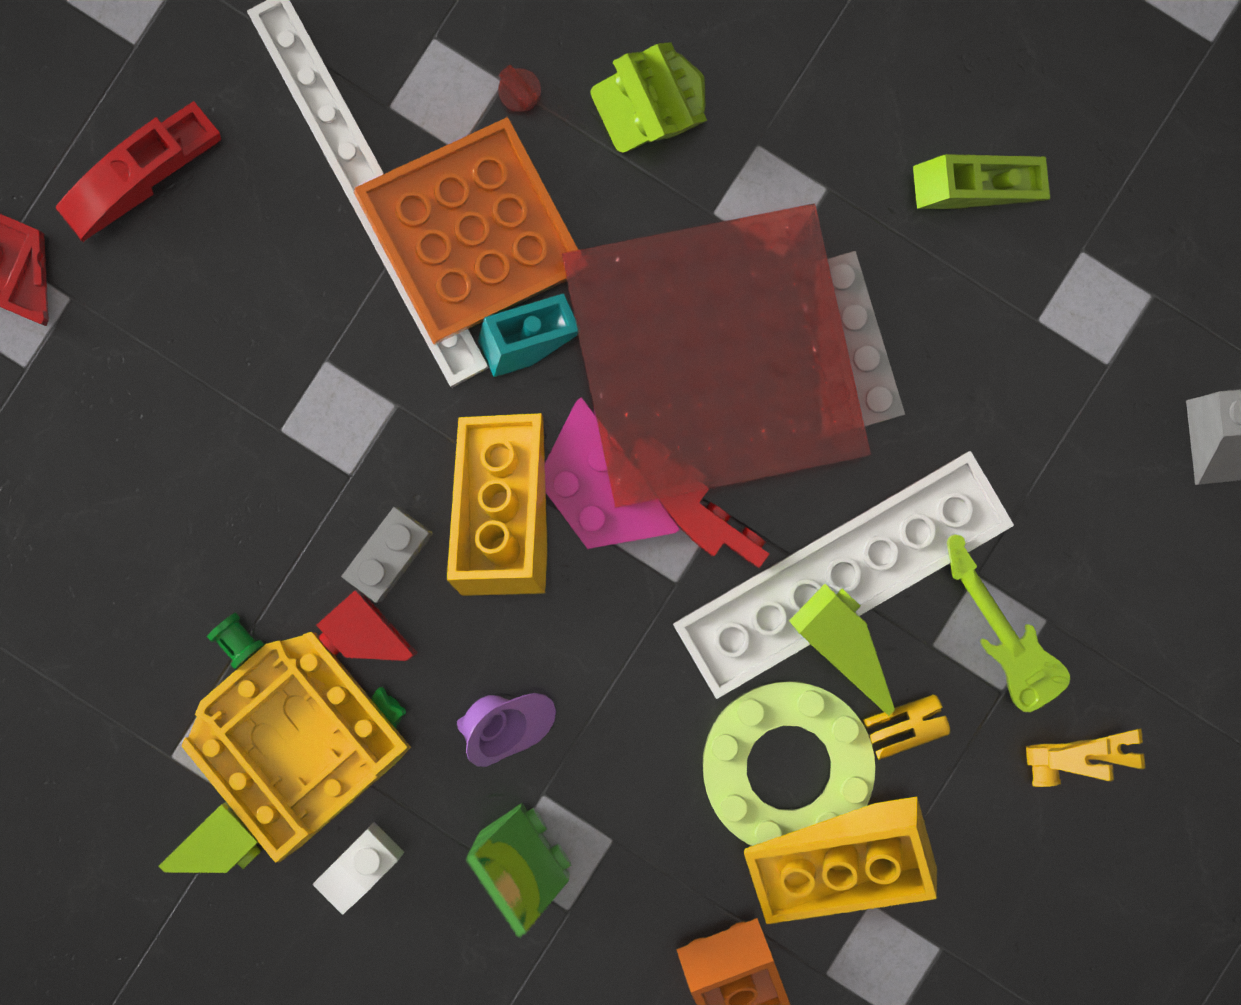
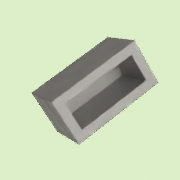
M393 507L341 577L375 603L383 602L434 533L402 509Z

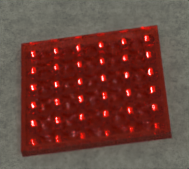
M815 203L562 253L564 271L578 329L580 347L615 509L850 461L871 455Z

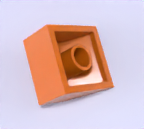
M758 918L748 922L736 923L728 930L707 938L695 939L688 945L676 949L696 1005H791Z

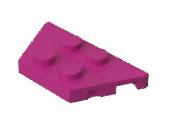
M582 397L578 399L545 462V491L586 548L590 549L669 535L679 531V527Z

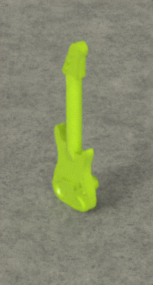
M953 534L947 540L952 577L962 581L1001 641V643L993 645L982 638L980 639V644L985 652L994 658L1004 670L1007 687L1015 706L1023 712L1037 710L1055 699L1068 687L1070 674L1058 659L1043 650L1038 643L1034 626L1025 624L1024 635L1020 638L1018 637L974 570L977 568V565L965 548V539L961 535Z

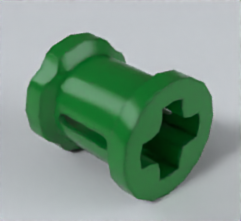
M236 612L223 620L207 635L211 642L216 641L232 660L231 666L234 670L238 669L265 645L261 640L256 641L239 622L240 617Z

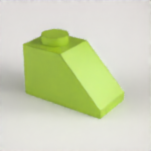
M224 802L159 867L164 872L227 873L237 864L244 869L262 850L257 846L259 843L228 803Z

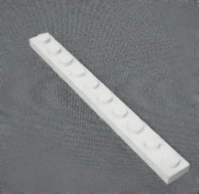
M266 0L247 10L450 387L453 388L488 369L489 366L468 329L436 345L433 344L354 194L355 187L384 173L290 0Z

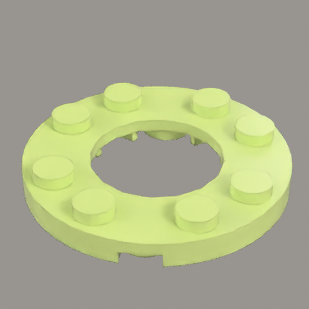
M798 681L775 682L760 685L734 699L718 716L709 732L704 748L703 777L709 801L721 822L739 839L754 846L866 807L874 786L875 756L871 740L863 723L856 713L840 698L825 689L809 683ZM780 726H800L815 733L825 744L831 760L830 779L824 792L810 805L794 810L777 809L764 803L752 790L747 777V758L754 743L767 731Z

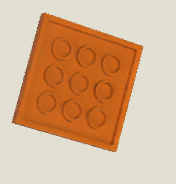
M508 117L354 188V194L434 345L483 322L484 317L504 312L584 273L588 268Z

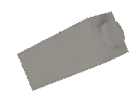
M1241 390L1221 391L1186 400L1195 485L1241 480Z

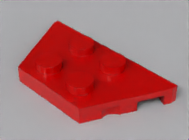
M0 214V307L47 326L49 316L44 233Z

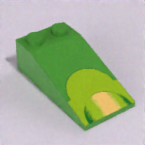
M523 803L482 829L466 858L518 937L528 931L569 882L570 873L567 868L572 866L561 846L556 844L552 847L544 836L543 832L547 830V826L535 808L528 811Z

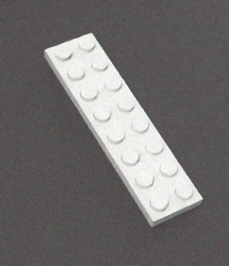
M969 451L673 623V626L715 698L718 699L810 645L797 632L789 620L824 584L829 586L835 593L843 588L861 605L856 611L860 616L949 564L947 540L951 535H961L965 539L967 552H970L1013 527L1014 524L972 452Z

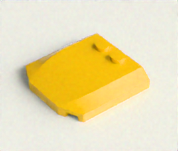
M314 632L302 634L303 636L284 641L279 640L268 643L259 649L200 701L195 713L197 716L189 737H185L182 743V748L275 863L281 862L302 847L392 768L411 748L337 657L324 646L317 633Z

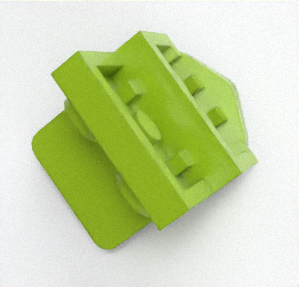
M671 42L656 44L643 52L627 53L612 61L617 73L594 85L591 89V97L615 148L619 152L631 151L648 142L674 137L707 121L704 114V75L685 57L677 53Z

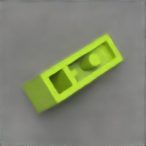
M945 154L913 166L917 209H955L1050 199L1046 157Z
M824 584L789 622L804 639L890 716L895 711L867 624L856 613L861 605L843 588L835 593L829 586Z

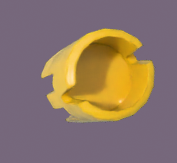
M934 694L896 707L890 716L882 712L863 719L866 728L907 715V721L869 735L872 744L880 743L913 731L915 736L876 751L878 760L950 734V726L946 716L923 721L942 711L941 708L943 707L938 696Z

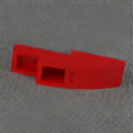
M194 101L162 123L156 117L117 145L94 165L57 204L56 209L80 240L84 242L152 196L153 191L151 187L221 141L220 132Z
M639 438L634 444V450L641 470L656 498L677 526L712 557L716 555L724 544L753 566L760 568L769 556V553L762 549L766 541L747 527L740 533L730 526L727 522L731 516L714 503L710 502L707 507L701 505L700 501L709 490V488L702 484L706 477L688 463H685L680 468L667 459L672 452L655 439L650 438L645 443Z

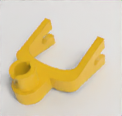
M1142 729L1095 740H1082L1067 744L1026 746L1027 764L1032 765L1033 786L1049 787L1061 784L1059 770L1107 781L1114 780L1112 765L1101 763L1093 765L1089 762L1091 759L1145 769L1144 754L1133 752L1125 754L1121 751L1122 744L1143 743Z

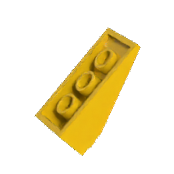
M538 413L459 417L447 581L462 596L545 593L547 524L543 415Z
M917 797L874 803L745 848L744 856L766 924L937 899V866Z

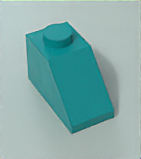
M563 293L484 317L477 341L493 377H497L534 365L579 335L581 330Z

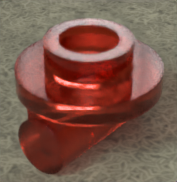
M509 65L500 72L499 78L501 80L498 86V93L505 107L515 112H525L532 109L538 103L541 96V86L538 78L531 71L522 68L514 69L512 65Z

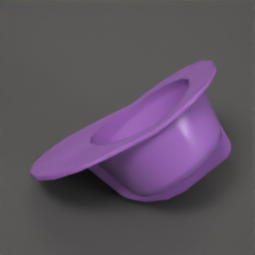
M538 693L523 695L512 700L494 695L480 698L470 707L466 715L457 721L458 729L467 741L466 754L469 761L476 766L487 767L505 757L535 745L551 729L555 721L556 709L550 698Z

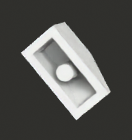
M373 822L312 885L343 915L401 858L404 851Z

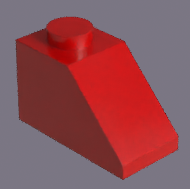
M359 590L352 592L317 624V627L323 632L319 636L320 641L335 656L341 652L345 658L407 661L418 653L376 605Z

